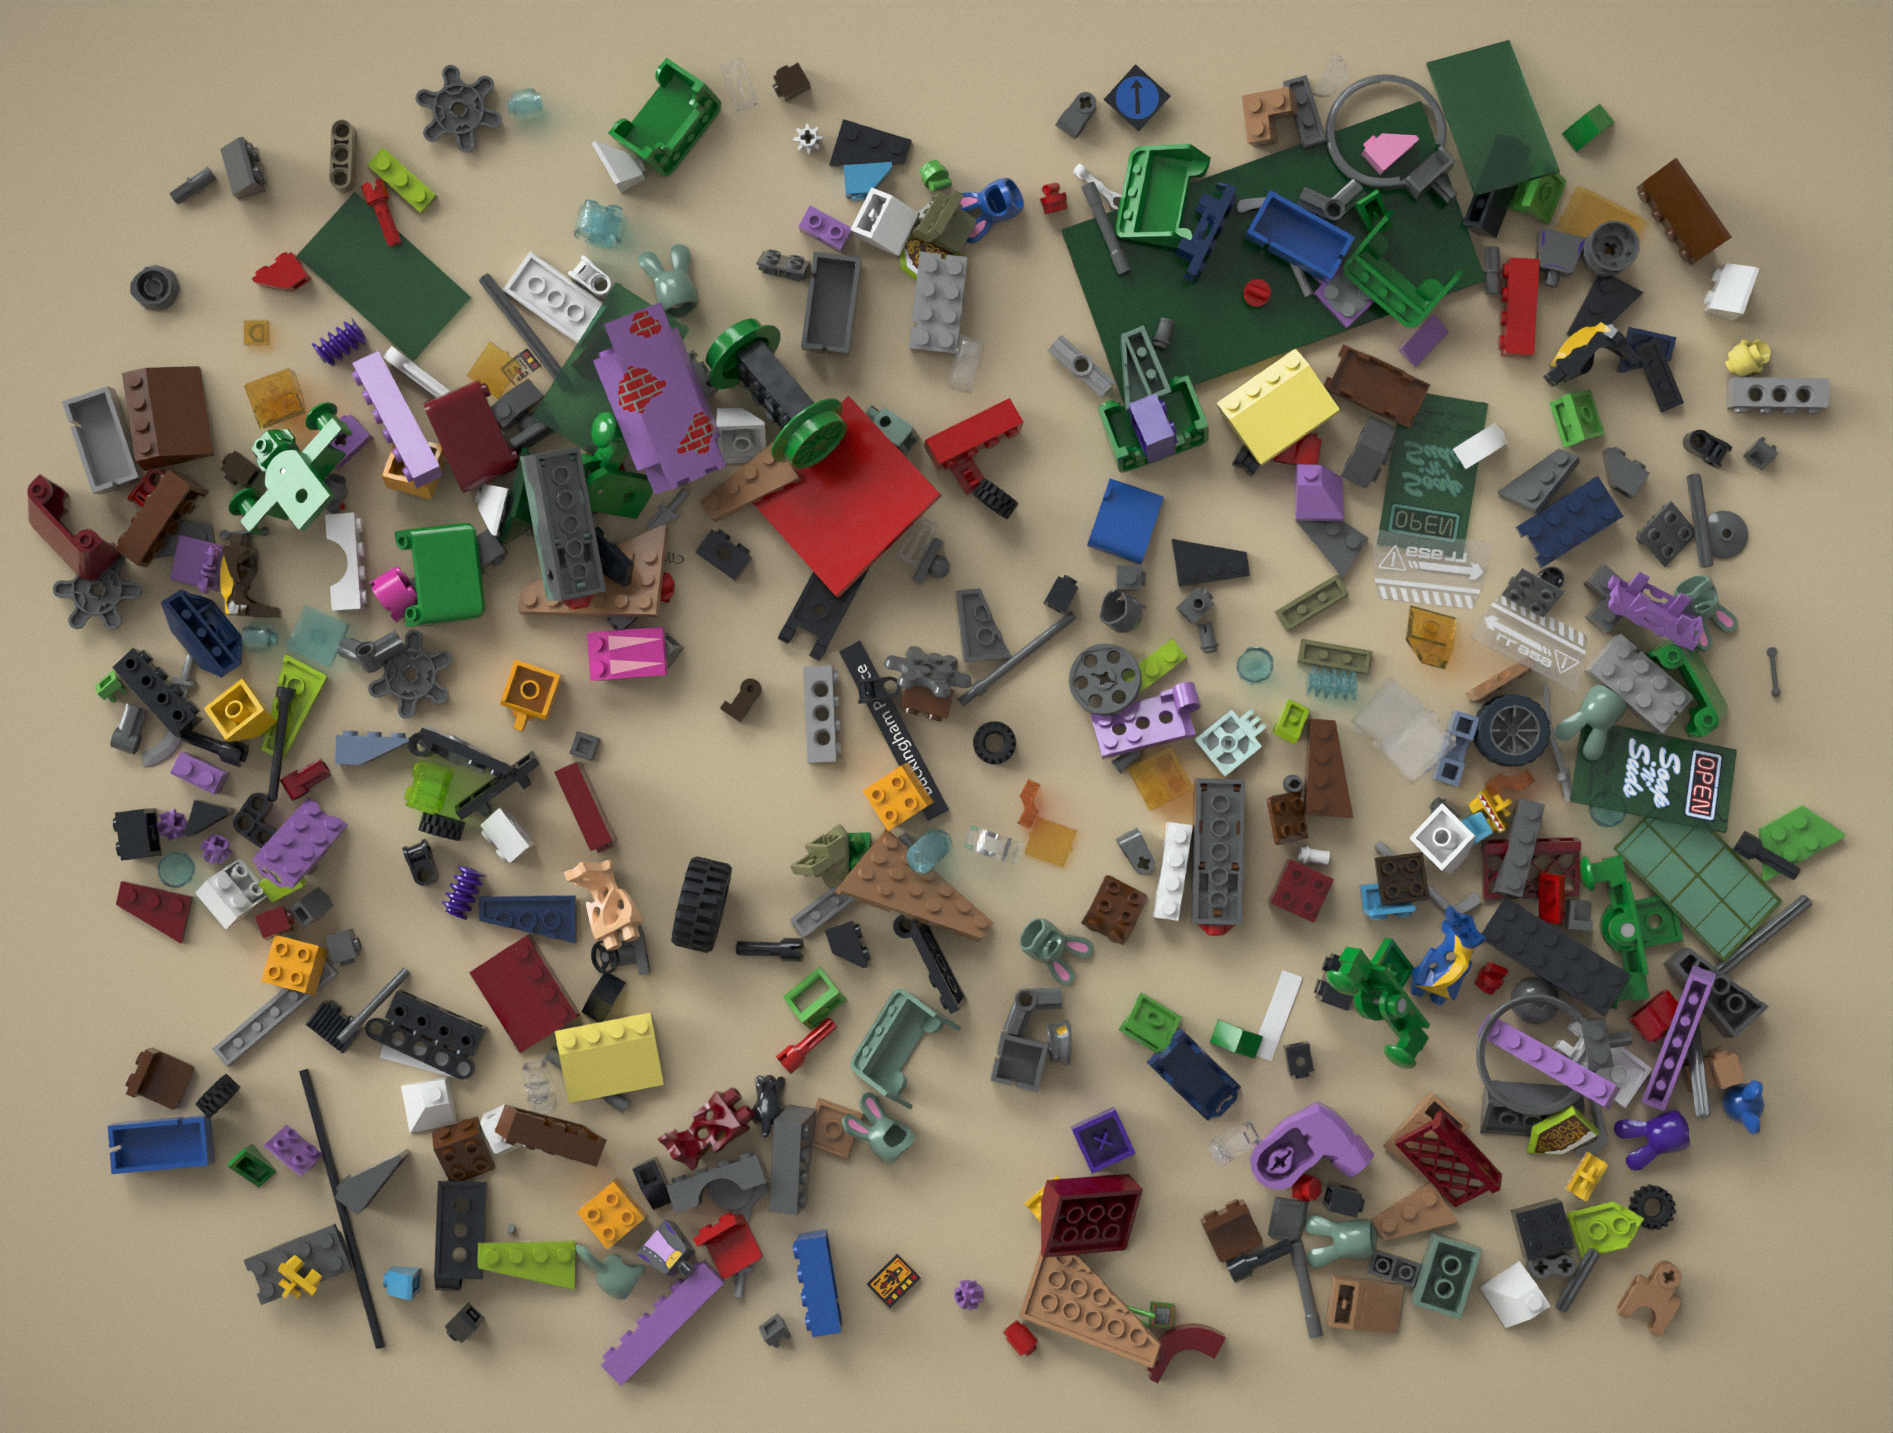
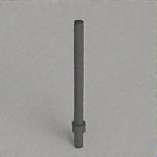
M1071 611L983 680H978L972 684V688L957 699L964 707L976 696H982L987 692L986 689L1073 622L1076 619Z

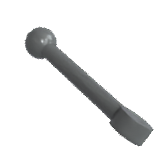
M268 527L260 529L263 536L269 535L270 530ZM222 530L220 532V537L224 540L229 539L231 533L255 535L248 531L229 532Z
M1770 647L1766 653L1770 656L1773 682L1771 694L1774 697H1778L1781 691L1778 688L1775 663L1777 649Z

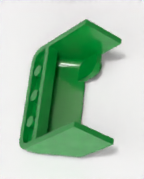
M1390 209L1345 262L1343 271L1352 283L1407 328H1414L1425 319L1459 280L1464 271L1460 268L1446 286L1436 279H1427L1417 288L1382 258L1389 247V241L1379 230L1394 213Z

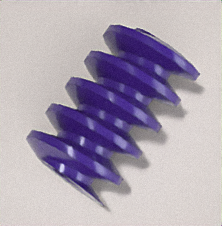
M353 318L352 325L346 321L343 322L344 331L338 326L335 327L336 336L328 332L329 341L322 337L319 338L321 342L320 347L314 342L312 343L313 348L325 364L328 363L331 366H335L334 357L342 361V352L350 356V346L358 350V341L363 345L367 344L365 334Z
M458 866L462 875L453 876L458 881V884L450 883L449 885L454 890V893L446 892L445 895L450 901H442L441 903L446 907L445 911L449 914L467 920L468 916L464 912L472 910L468 903L476 902V899L471 894L480 893V890L475 885L482 886L484 881L480 876H487L470 867Z

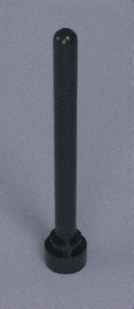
M277 687L276 697H278L280 705L268 800L270 802H275L278 798L289 705L296 696V689Z

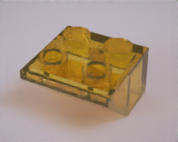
M289 368L244 384L260 430L306 414L302 390L295 372Z
M1171 746L1127 769L1150 811L1194 789Z

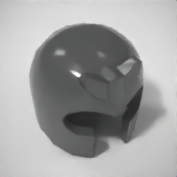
M1113 589L1107 593L1102 602L1101 621L1117 633H1129L1140 625L1143 617L1142 609H1146V606L1122 592L1124 599L1117 600L1121 597V593Z

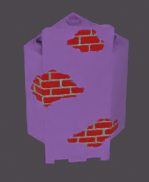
M661 302L604 324L613 348L600 352V358L593 360L636 469L637 471L645 470L654 494L675 489L682 484L726 467L715 440L721 436L679 329L678 327L671 329Z

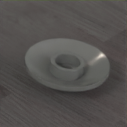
M1718 511L1707 517L1712 556L1730 558L1739 554L1745 547L1748 539V530L1743 519L1730 511ZM1725 529L1730 533L1728 538H1724L1722 535Z

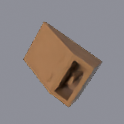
M1430 1091L1383 1145L1419 1177L1423 1175L1422 1172L1395 1145L1396 1139L1434 1120V1115L1441 1110L1446 1113L1463 1133L1471 1126ZM1433 1130L1424 1133V1137L1438 1139L1439 1137ZM1409 1141L1405 1143L1409 1148L1419 1149L1420 1143ZM1422 1144V1150L1436 1152L1437 1146ZM1440 1147L1439 1153L1445 1154L1450 1148ZM1420 1158L1424 1164L1433 1165L1435 1163V1159Z
M1332 1274L1325 1322L1329 1327L1397 1333L1404 1285Z

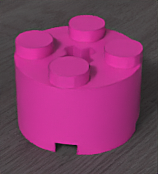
M399 566L391 568L370 582L376 597L385 610L391 611L390 617L396 623L405 618V610L408 607L418 605L417 592L410 585V579Z

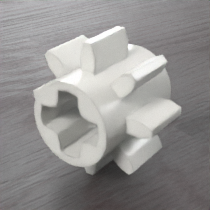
M806 123L805 129H796L799 137L793 138V142L800 143L798 152L804 149L810 155L811 150H820L817 143L823 141V136L816 135L819 131L818 127L811 129L808 123ZM806 135L811 136L810 144H806L804 140Z

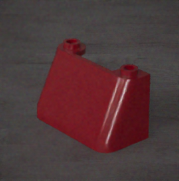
M480 379L424 403V409L463 493L517 469L520 459L517 450H511L507 445L488 403V397L491 396V392L486 382L481 383Z
M39 474L30 483L27 490L28 520L31 527L80 578L87 581L95 580L122 554L115 550L117 546L115 543L107 542L93 530L84 529L74 535L60 520L68 512L64 507V499L69 494L60 485Z

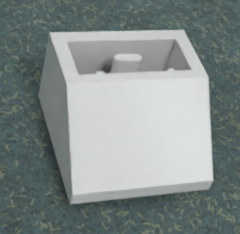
M871 188L850 230L858 240L900 256L920 213L894 196Z
M241 858L206 880L196 891V895L225 929H228L244 918L267 898L263 889L258 885L260 881Z

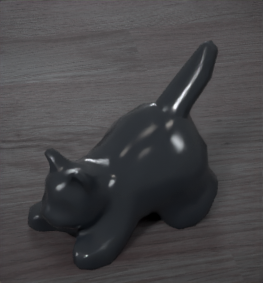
M759 1075L755 1080L757 1101L752 1108L755 1114L752 1121L755 1124H761L763 1137H768L771 1125H774V1119L785 1110L781 1104L785 1079L783 1077L776 1079L773 1075H767L763 1078Z

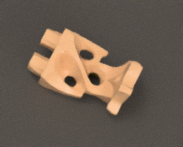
M611 859L600 863L581 862L579 866L564 872L568 882H573L576 886L588 889L595 900L593 903H585L595 940H603L607 950H616L622 946L619 938L620 934H623L624 940L629 942L639 938L638 925L643 923L644 919L625 889L617 887ZM621 900L624 901L623 910L620 908ZM597 908L601 909L599 917L596 914Z

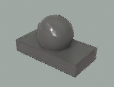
M525 413L518 420V428L521 433L511 438L510 441L518 452L521 453L522 448H530L557 431L560 426L551 414L540 420L536 414Z
M934 538L913 577V581L919 585L922 584L927 573L933 578L940 579L945 577L950 571L948 559L937 555L943 545V541Z

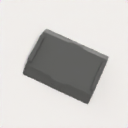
M1275 1196L1268 1235L1278 1240L1288 1239L1290 1242L1301 1240L1309 1202Z

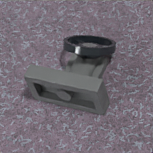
M642 925L638 926L639 938L630 942L621 941L622 946L616 950H607L601 945L603 940L596 942L591 950V960L595 969L602 974L614 972L618 966L637 963L639 975L649 974L651 969ZM597 948L600 951V960L602 962L601 967L599 966L596 959ZM610 963L611 969L609 971H606V968Z

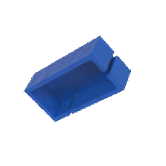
M1271 190L1244 238L1262 248L1265 244L1268 245L1267 251L1327 284L1332 280L1355 238Z
M206 1115L117 1122L107 1126L109 1148L121 1145V1149L110 1152L111 1174L208 1166L215 1162L211 1117L208 1118Z
M827 1229L800 1233L797 1240L794 1241L793 1252L794 1258L800 1261L797 1276L799 1283L804 1285L801 1300L803 1307L808 1309L805 1317L806 1329L812 1332V1337L841 1333L843 1322L840 1304L836 1303L838 1293Z

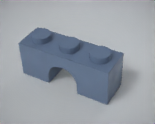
M1457 710L1452 711L1431 780L1453 787L1459 786L1465 767L1464 757L1469 743L1474 739L1480 720L1479 717Z

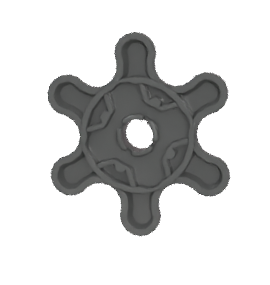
M448 65L442 71L444 86L440 91L432 92L422 89L416 94L415 99L418 105L429 108L433 112V120L424 128L423 135L427 141L436 142L446 133L453 134L457 138L458 148L464 153H469L475 148L473 133L477 127L487 126L495 129L502 123V117L499 112L487 109L484 104L485 96L494 89V81L489 76H481L475 83L465 84L460 78L459 69L454 65ZM459 103L464 104L466 107L464 114L461 116L453 113L454 106Z
M121 555L95 580L87 581L76 574V577L70 581L60 580L53 585L55 596L58 598H70L74 602V611L68 618V623L72 628H83L92 616L101 617L105 627L110 630H116L121 626L122 618L117 611L119 603L124 599H137L142 592L141 586L138 583L124 582L120 578V570L126 562L125 556ZM98 584L104 586L101 597L93 595V588Z
M410 630L406 633V649L383 661L384 675L380 679L371 682L368 689L370 695L374 698H381L386 694L395 695L399 700L398 714L404 719H410L415 715L416 703L420 698L428 697L436 704H443L449 697L446 688L438 684L436 676L441 669L451 665L452 656L449 652L443 650L433 655L426 654L422 649L423 635L418 630ZM412 667L417 671L418 676L414 681H408L405 678V671L408 668Z
M911 646L906 651L905 656L907 658L890 655L884 661L886 668L902 673L897 684L905 689L923 686L929 688L937 697L948 698L951 694L949 686L970 688L972 686L971 677L968 674L955 671L958 667V661L952 655H945L943 657L940 654L932 653L928 656L921 648Z

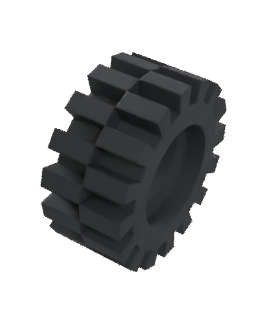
M985 478L973 493L979 501L1005 519H1008L1018 506V502Z
M992 721L985 723L974 735V751L986 763H1004L1011 758L1016 749L1014 732L1008 725L1002 722ZM996 733L1002 736L1004 746L999 752H990L986 748L985 740L990 734Z
M423 811L418 830L434 836L461 841L465 822Z
M225 1074L198 1099L195 1105L210 1118L228 1103L241 1087L228 1074Z
M1648 1184L1647 1187H1639V1191L1635 1190L1633 1192L1635 1194L1634 1197H1630L1629 1200L1631 1201L1629 1209L1644 1218L1641 1224L1642 1227L1649 1230H1660L1662 1226L1667 1227L1669 1221H1673L1672 1215L1676 1214L1674 1209L1676 1204L1668 1191L1652 1184ZM1656 1198L1661 1203V1210L1656 1216H1648L1644 1212V1204L1648 1199Z

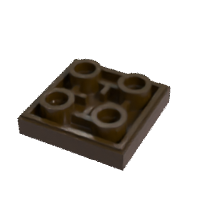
M1423 852L1374 858L1381 906L1430 900Z

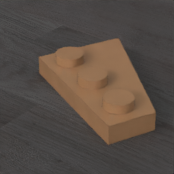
M1526 657L1465 694L1470 701L1477 700L1479 703L1490 697V693L1495 689L1502 690L1512 684L1510 680L1517 676L1522 678L1531 673V667L1536 665L1532 658Z
M1430 1181L1370 1219L1384 1241L1458 1223L1437 1188Z

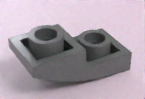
M1375 1249L1367 1273L1414 1287L1421 1263Z

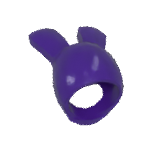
M1679 1110L1664 1112L1646 1122L1624 1119L1617 1121L1614 1125V1132L1619 1138L1628 1139L1646 1136L1648 1139L1647 1145L1630 1152L1626 1157V1165L1634 1171L1643 1169L1660 1154L1679 1152L1691 1145L1688 1123Z

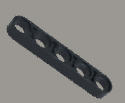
M372 1018L366 1023L365 1032L371 1039L461 1080L468 1079L475 1072V1064L469 1058L438 1046L426 1038L415 1036L404 1028H397L389 1024L387 1020ZM376 1021L383 1025V1032L378 1036L370 1031L371 1024ZM398 1031L402 1032L405 1036L404 1043L399 1046L392 1042V1035ZM417 1042H423L427 1046L424 1055L420 1056L414 1052V1045ZM445 1052L448 1055L449 1060L446 1065L441 1066L437 1064L435 1060L437 1053ZM460 1062H467L470 1065L469 1074L463 1076L458 1073L457 1066Z

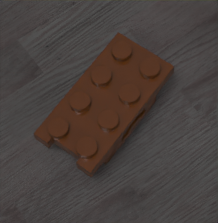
M1343 344L1338 354V357L1342 359L1333 378L1327 377L1323 385L1325 389L1409 429L1430 384L1374 356L1364 354Z

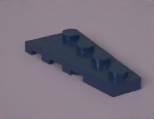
M576 895L479 897V921L577 943Z

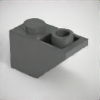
M1617 447L1604 449L1602 455L1609 486L1628 499L1635 497L1650 474L1645 470L1646 466L1637 460L1632 462L1625 457L1626 453Z

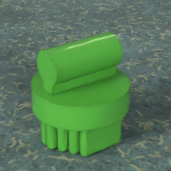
M938 160L928 161L920 168L919 172L922 176V182L931 192L952 186V182L948 178L949 173L945 166L940 165Z

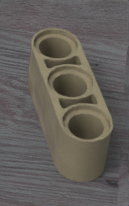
M343 119L334 122L331 128L329 179L336 190L341 193H348L355 186L357 132L348 121ZM342 128H349V134L346 137H339V131ZM347 151L349 154L348 158L342 162L338 161L339 154ZM341 175H347L346 184L337 185L338 178Z

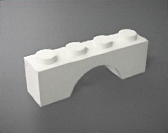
M356 513L325 515L327 539L338 543L344 549L348 560L347 570L343 578L338 583L330 586L332 611L365 610V604H368V593L363 587V580H366L367 574L366 567L362 566L361 556H365L364 543L360 542V532H363L362 518H359Z
M1167 821L1162 867L1153 910V916L1156 918L1179 920L1193 825Z

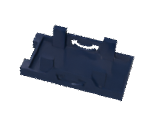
M1217 183L1215 189L1223 194L1220 200L1203 193L1195 212L1202 215L1191 240L1183 237L1175 255L1191 262L1183 278L1186 281L1192 283L1194 277L1200 278L1207 264L1203 260L1204 256L1210 257L1217 242L1213 237L1215 234L1220 235L1228 219L1224 217L1225 212L1230 214L1238 196L1234 195L1236 187L1230 184ZM1209 223L1212 226L1209 227L1210 234L1205 237V240H1201Z
M1596 476L1541 510L1538 515H1534L1521 523L1515 529L1521 538L1527 537L1538 555L1534 559L1539 567L1543 568L1624 516L1600 478Z
M1181 1028L1174 1033L1171 1043L1163 1052L1154 1054L1147 1061L1150 1067L1207 1121L1211 1118L1221 1117L1237 1100L1238 1090L1241 1086ZM1230 1095L1233 1096V1097L1231 1098V1100H1226V1101L1221 1105V1107H1220L1221 1110H1220L1219 1112L1216 1111V1109L1218 1110L1220 1104H1221L1225 1099L1230 1098Z

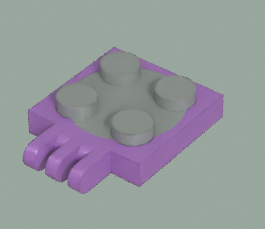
M1343 265L1341 268L1338 267L1328 284L1314 277L1322 285L1314 292V295L1347 328L1375 301L1345 276Z

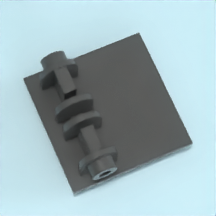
M770 249L767 252H762L756 265H759L758 270L763 271V274L774 276L777 269L776 276L779 277L782 270L784 271L783 278H786L789 272L788 279L800 282V280L806 279V269L810 261L804 260V257L799 255L784 256L781 255V252Z
M1672 501L1667 505H1663L1656 516H1652L1653 520L1648 521V525L1637 532L1638 535L1636 537V540L1641 544L1644 543L1664 567L1695 536L1694 527Z
M1522 568L1515 577L1512 576L1510 578L1508 587L1502 595L1544 618L1562 596L1564 590Z

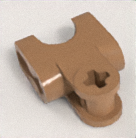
M1665 1260L1658 1262L1654 1266L1648 1278L1637 1274L1620 1299L1616 1308L1617 1314L1624 1318H1629L1636 1309L1644 1306L1649 1307L1652 1310V1316L1648 1323V1330L1655 1337L1661 1336L1681 1304V1298L1673 1294L1682 1279L1680 1270L1671 1262ZM1664 1272H1666V1273H1669V1272H1670V1273H1671V1276H1670V1277H1666V1276L1664 1277V1276H1663V1273H1664Z

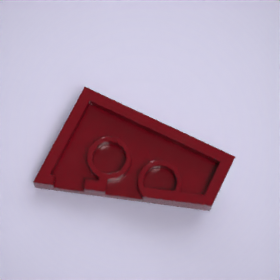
M121 881L116 905L181 944L184 940L193 896Z

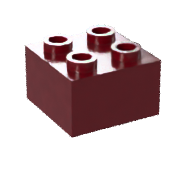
M1287 858L1267 902L1315 923L1334 879Z

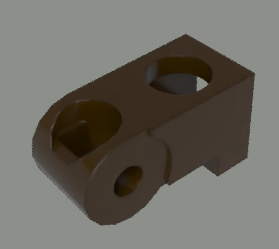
M753 678L744 680L741 683L740 692L730 704L725 700L720 709L741 723L761 694L762 688L760 683Z

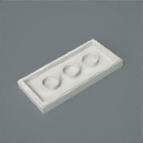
M531 251L503 289L505 293L580 346L583 345L609 309L607 305Z

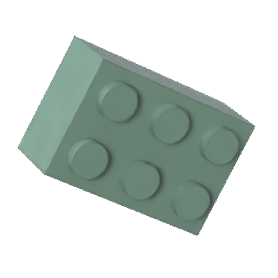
M1431 1231L1411 1295V1302L1416 1306L1461 1319L1482 1249L1477 1245Z

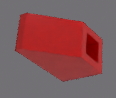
M293 252L280 254L275 259V263L269 267L267 265L261 267L255 272L256 276L251 278L259 286L294 292L312 279Z

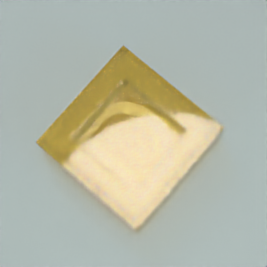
M268 320L243 321L244 345H270Z

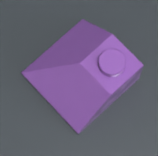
M1297 464L1294 478L1296 521L1344 522L1343 478L1322 465Z

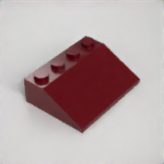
M531 934L521 938L469 972L519 1053H522L581 1015Z
M1130 1174L1046 1180L1041 1198L1042 1257L1126 1250L1143 1189Z

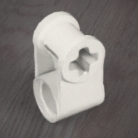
M582 255L581 262L577 267L568 273L576 282L601 299L609 298L614 292V284L610 278L584 255ZM600 281L608 283L604 291H597L596 289Z

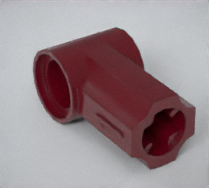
M319 758L303 769L295 770L280 779V782L291 801H294L311 791L310 788L332 775L322 758Z

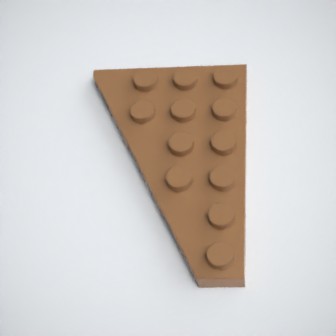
M660 525L617 545L634 563L630 585L623 587L603 575L606 592L597 593L588 607L571 610L560 601L546 600L543 579L521 588L518 612L530 615L658 617L669 528L666 525Z
M887 829L880 834L834 891L838 895L845 894L854 897L858 902L868 903L887 912L892 910L904 914L905 918L918 920L920 923L928 926L951 930L955 935L965 936L976 942L983 939L994 924Z
M1040 1250L1019 1317L1154 1368L1162 1343L1080 1255L1043 1258Z

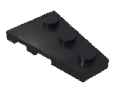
M843 119L829 166L892 162V165H903L906 162L912 140Z

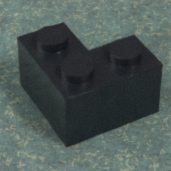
M1331 953L1330 957L1326 956L1321 969L1324 971L1322 980H1317L1313 992L1316 993L1315 998L1319 1001L1349 1011L1354 995H1345L1331 987L1326 978L1328 971L1338 972L1342 965L1338 960L1340 956Z

